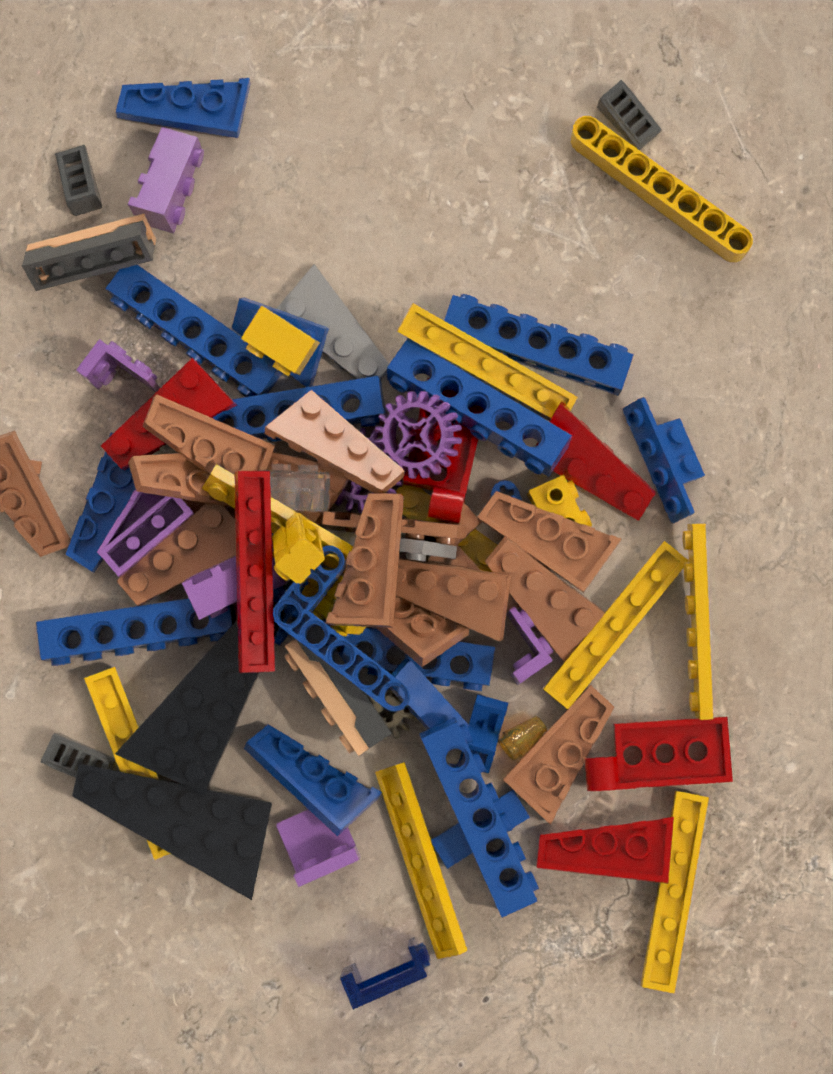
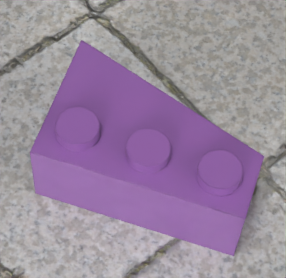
M164 127L161 128L148 157V160L151 161L147 174L141 173L138 179V184L143 185L137 198L130 197L127 204L134 216L145 214L150 227L174 234L176 226L182 224L185 216L184 201L186 196L190 197L193 192L195 179L192 177L195 168L201 166L204 157V150L200 145L198 137Z
M135 490L97 553L118 577H121L194 515V513L180 498L137 492Z
M236 556L199 572L182 583L199 620L208 615L211 618L228 611L227 606L237 601ZM272 556L274 590L288 583V581L280 577L274 570L275 558Z

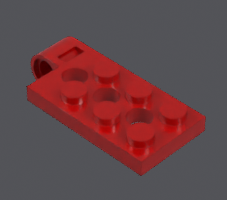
M445 390L442 392V395L451 398L456 396L457 393L453 390ZM472 406L469 408V411L474 414H480L484 412V409L480 406ZM420 408L417 422H420L423 418H428L431 413ZM439 423L433 433L436 442L441 438ZM461 425L462 429L460 431H453V437L462 439L461 444H454L453 446L458 451V455H446L451 462L449 467H444L440 464V467L447 473L444 480L434 481L430 476L429 478H422L419 472L416 478L411 479L408 476V470L405 472L403 479L404 485L433 491L428 517L458 524L461 520L462 507L465 502L479 440L470 433V429ZM415 429L417 436L414 440H422L420 437L422 429ZM419 447L409 453V459L417 462H423L432 456L429 452H424Z
M713 717V719L708 720L696 718L613 724L615 756L585 758L587 791L733 782L728 717ZM698 741L704 745L705 755L701 760L695 761L690 758L688 748L693 742ZM668 744L673 749V757L669 762L662 763L657 759L656 749L659 745ZM629 746H636L641 752L640 761L634 765L626 763L623 757L624 750Z

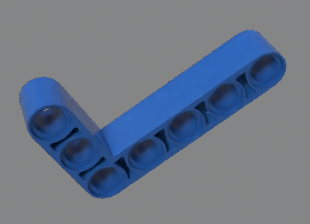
M334 546L323 547L324 556L327 554L337 555L339 557L338 567L328 571L323 569L320 564L315 570L311 569V574L301 584L293 582L273 609L274 620L282 629L384 708L390 711L403 710L410 701L408 688L312 613L346 568V560L343 553ZM307 580H315L319 585L317 594L312 597H305L301 592V587ZM287 606H294L298 610V617L293 623L285 624L281 619V612ZM314 626L322 627L325 632L323 641L318 644H311L307 639L308 630ZM340 646H346L351 651V658L344 665L336 664L333 659L335 649ZM370 666L377 670L378 678L374 684L364 685L361 683L359 673L364 667ZM391 687H399L404 691V700L398 706H391L386 701V692Z

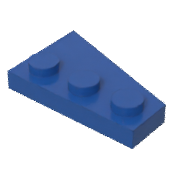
M239 298L232 324V329L239 335L243 336L259 308L263 306L320 342L301 374L290 373L291 376L305 387L313 386L329 328L248 298Z

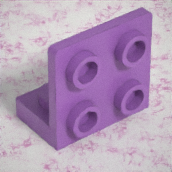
M99 339L76 369L85 380L98 390L102 385L106 386L112 381L116 374L115 368L117 365L154 392L160 389L159 385L155 382L158 377L152 373V370L138 359L133 364L131 362L132 358L126 354L127 352L113 341L107 345Z
M513 607L508 611L507 616L536 656L533 658L529 653L512 665L516 671L511 674V677L519 685L553 661L549 656L553 653V650L543 636L537 639L531 630L534 623L524 610L518 612Z
M305 810L276 825L296 871L293 876L298 887L352 864L361 858L348 827L337 837L310 810Z

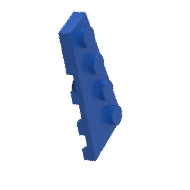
M239 78V82L225 83L223 79L210 80V83L192 84V81L179 82V85L164 86L163 83L122 85L116 115L119 119L239 138L251 85L250 78Z
M106 452L101 457L92 488L90 487L82 516H79L66 552L67 556L95 573L103 561V558L97 551L117 518L120 517L131 495L136 490L130 468L126 470L121 469Z
M268 724L246 742L244 750L337 837L379 799L381 791L373 786L371 789L357 782L358 778L347 771L345 774L329 765V760L321 755L317 757L303 749L304 745Z

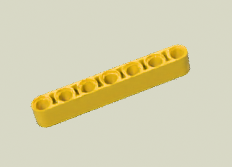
M582 116L575 121L570 142L578 153L724 260L736 263L746 256L753 244L752 234L747 228L596 118ZM587 130L591 132L593 137L583 139L578 135V132ZM612 148L617 152L618 156L608 157L603 153V150ZM636 166L642 170L643 174L634 176L628 171V168ZM657 184L663 185L668 193L658 194L653 186ZM678 204H689L693 212L685 213L681 211ZM704 222H714L717 225L718 230H707L704 226ZM736 239L740 241L743 249H733L729 244V240Z

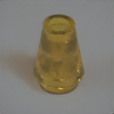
M535 715L533 718L502 732L503 737L498 740V743L506 755L514 761L518 757L523 758L543 736L547 728L543 721Z

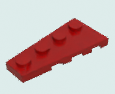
M191 358L101 445L104 451L121 469L126 470L130 468L128 462L133 456L152 455L159 451L162 446L166 445V443L142 427L153 397L156 394L210 418L237 406L195 359Z
M561 401L549 422L571 434L572 437L568 449L553 471L560 476L564 475L567 480H572L574 484L639 521L656 491L627 463L625 464L613 453L614 451L605 442L603 443Z
M674 817L540 835L536 868L669 884Z

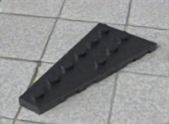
M281 612L282 621L284 620L286 613ZM238 620L115 753L116 755L206 794L260 672L239 673ZM274 620V640H275V638H276V636H277V633H278V631H279V629H280V626L275 622V620Z
M79 764L72 793L74 798L252 900L272 807L271 802L207 790L206 794H203L178 783Z

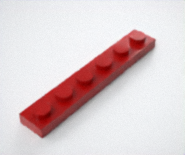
M270 471L234 472L239 673L274 672Z

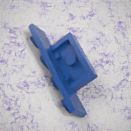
M639 398L624 407L623 413L664 505V509L671 523H676L695 513L683 485L704 477L705 474L681 419L678 418L657 425L646 398Z

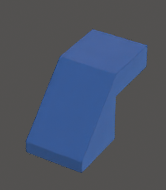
M477 694L468 726L473 741L467 744L472 755L479 753L486 769L484 772L489 773L508 702ZM461 751L459 762L463 758V751Z

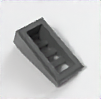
M622 80L607 91L598 101L597 108L631 145L638 150H641L662 131L635 94ZM620 97L622 101L613 107L611 103ZM628 106L631 110L621 117L619 113ZM637 115L639 120L629 127L627 123ZM646 125L649 129L637 137L635 133Z
M82 145L56 153L66 204L72 214L78 216L101 209L102 202L86 146ZM82 160L80 164L66 167V164ZM82 172L85 173V174L78 175V176H75V177H72V178L69 177V176H73V175H76V174H79V173H82ZM87 184V186L73 190V188Z
M54 733L41 759V763L76 778L79 764L83 763L86 754L91 756L87 764L89 766L95 767L99 759L104 761L101 768L112 770L116 760L66 735ZM61 744H64L66 748L60 761H58L55 757ZM76 749L79 752L71 767L67 763L73 750Z

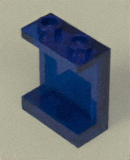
M415 937L409 939L408 949L412 960L364 981L361 978L356 963L343 968L340 980L352 1009L354 1010L428 976V966H431V958L424 942L418 944Z

